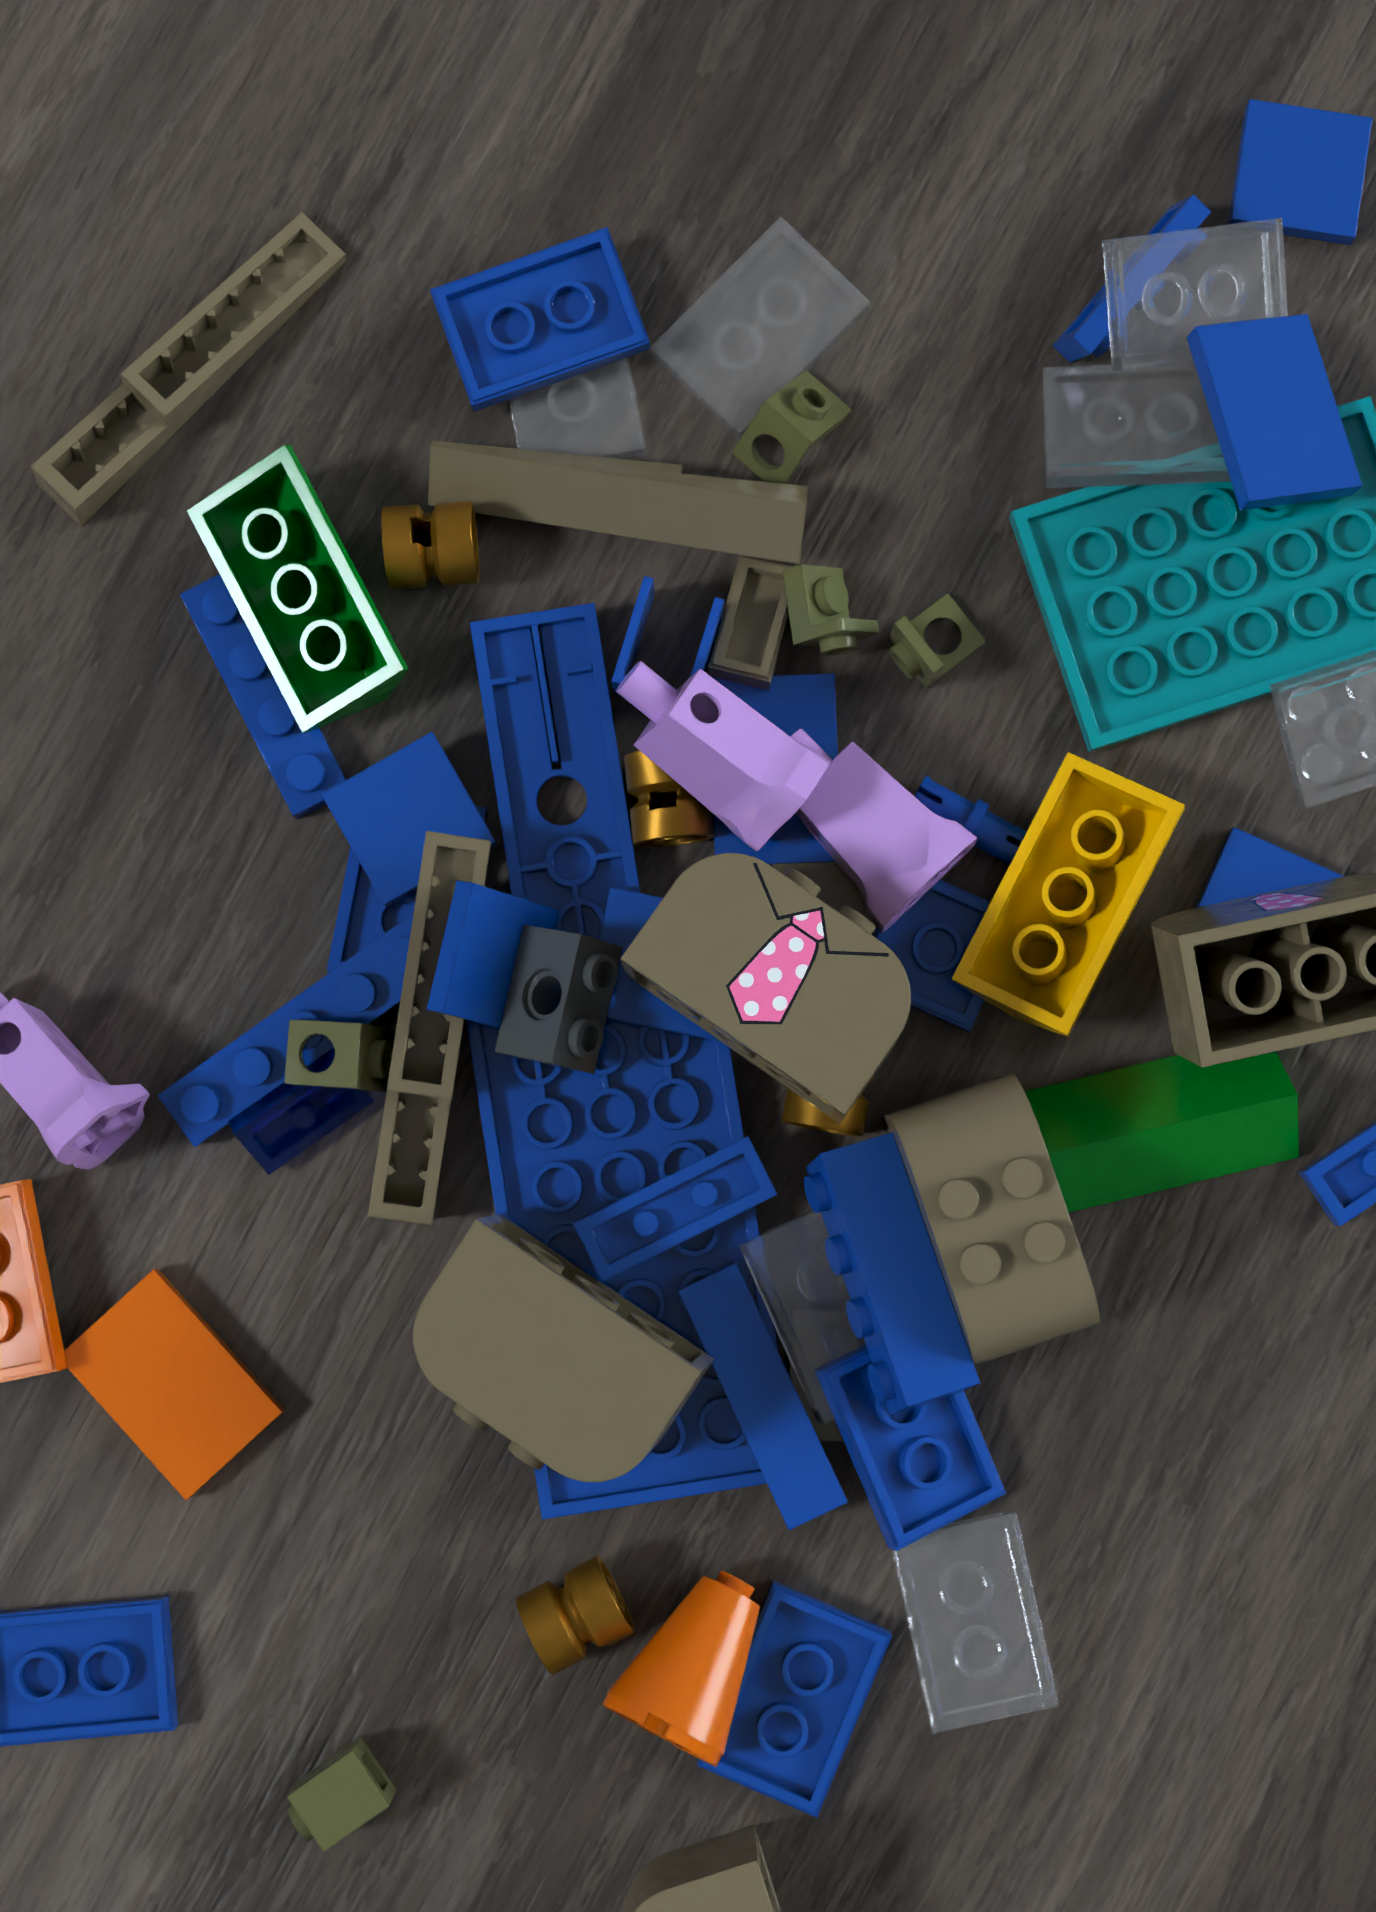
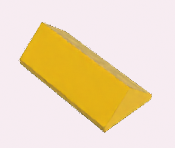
M1068 752L951 978L952 981L1017 1020L1069 1037L1185 810V804Z

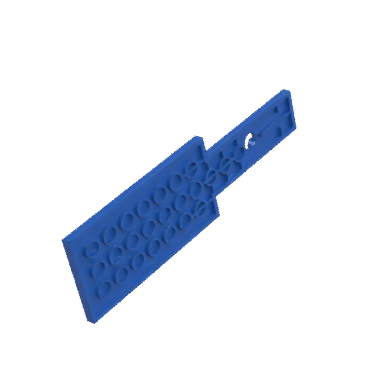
M595 603L470 622L511 894L559 910L555 930L578 933L600 939L610 887L637 893L641 892ZM539 629H540V632H541L542 645H543V651H544V658H545V664H546V671H547V677H548V683H549V690H550V696H551V703H552V709H553V716H554V722H555V728H556V735H557V741H558V748H559V754H560V760H561V767H562V769H555V770H553V768H552V762H553V763H559V758H558V751H557V745H556V739H555V732H554V726H553V719H552V713H551V707H550V700H549V694H548L546 674H545V668H544V662H543V655H542V649H541ZM568 777L574 779L582 785L587 794V806L583 815L569 825L552 824L544 819L538 810L537 799L539 792L548 781L554 778ZM607 1019L595 1073L590 1074L495 1052V1047L500 1029L466 1020L495 1214H502L599 1281L601 1280L573 1223L744 1138L730 1048L722 1042ZM755 1206L602 1282L706 1353L677 1290L737 1263L778 1351ZM712 1364L660 1442L636 1467L626 1474L604 1482H582L565 1477L544 1464L541 1470L534 1468L542 1520L767 1484Z

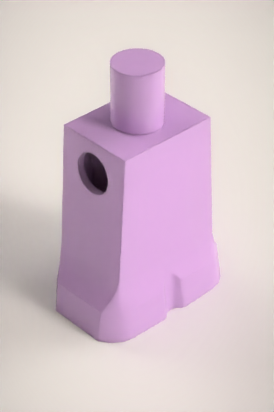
M639 661L616 689L618 694L650 719V722L634 743V746L755 851L760 850L769 838L806 802L830 765V759L788 736L702 669H699L679 688L675 689L642 661Z
M799 729L790 737L830 759V765L806 802L798 809L795 815L858 887L865 901L867 915L879 931L884 933L973 848L977 837L958 822L945 819L930 811L853 741L832 760L803 729Z
M0 992V1083L36 1124L44 1141L58 1162L66 1165L73 1163L75 1168L85 1170L97 1167L140 1129L145 1117L143 1108L150 1094L141 1084L110 1085L44 1011L16 998L9 1002Z

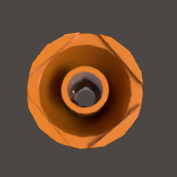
M721 1570L716 1580L702 1576L610 1687L602 1705L651 1734L674 1744L675 1747L717 1767L722 1755L724 1756L760 1611V1606L750 1599L755 1588Z

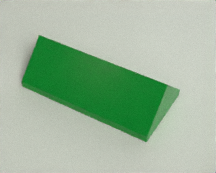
M284 444L188 509L187 513L302 733H308L386 701L409 669L292 446Z
M1276 1051L1207 1067H1200L1179 1055L1025 1091L1039 1125L1068 1213L1299 1158L1298 1094Z

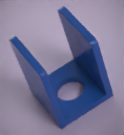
M648 576L643 578L611 680L614 696L621 698L623 697L616 692V689L633 668L655 597L654 578ZM718 597L714 599L691 676L699 669L707 672L724 612V599Z

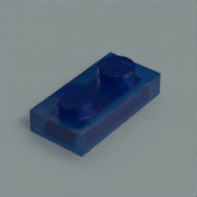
M335 1049L329 1050L309 1064L307 1068L315 1073L328 1069L334 1060ZM284 1082L228 1122L236 1138L267 1174L270 1175L374 1101L369 1091L290 1085Z

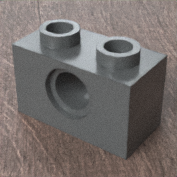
M523 925L495 1052L594 1074L599 1051L603 1043L604 1028L614 985L618 977V967L623 947L583 934Z

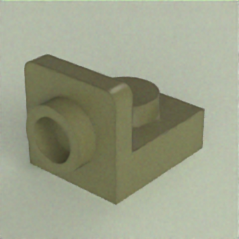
M800 564L782 571L793 645L820 647L821 655L835 656L858 650V640L880 633L878 620L849 617V597L844 583L842 568Z

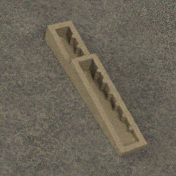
M301 212L120 373L123 384L31 465L37 484L82 527L346 262V253Z
M432 440L429 460L428 505L436 506L437 503L472 500L474 511L479 514L800 564L808 486L682 474L683 465Z
M426 831L368 1217L432 1225L464 1019L427 1010V1005L456 881L485 885L491 841Z

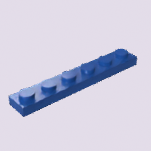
M414 913L157 1095L194 1147L204 1142L285 1084L290 1020L370 1024L400 1002ZM316 1035L306 1042L303 1049V1061L307 1068L334 1049L331 1040L324 1035Z

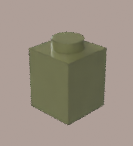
M360 1736L295 1782L287 1795L288 1800L292 1804L288 1807V1814L299 1834L307 1841L314 1838L322 1851L325 1852L388 1808L397 1790Z

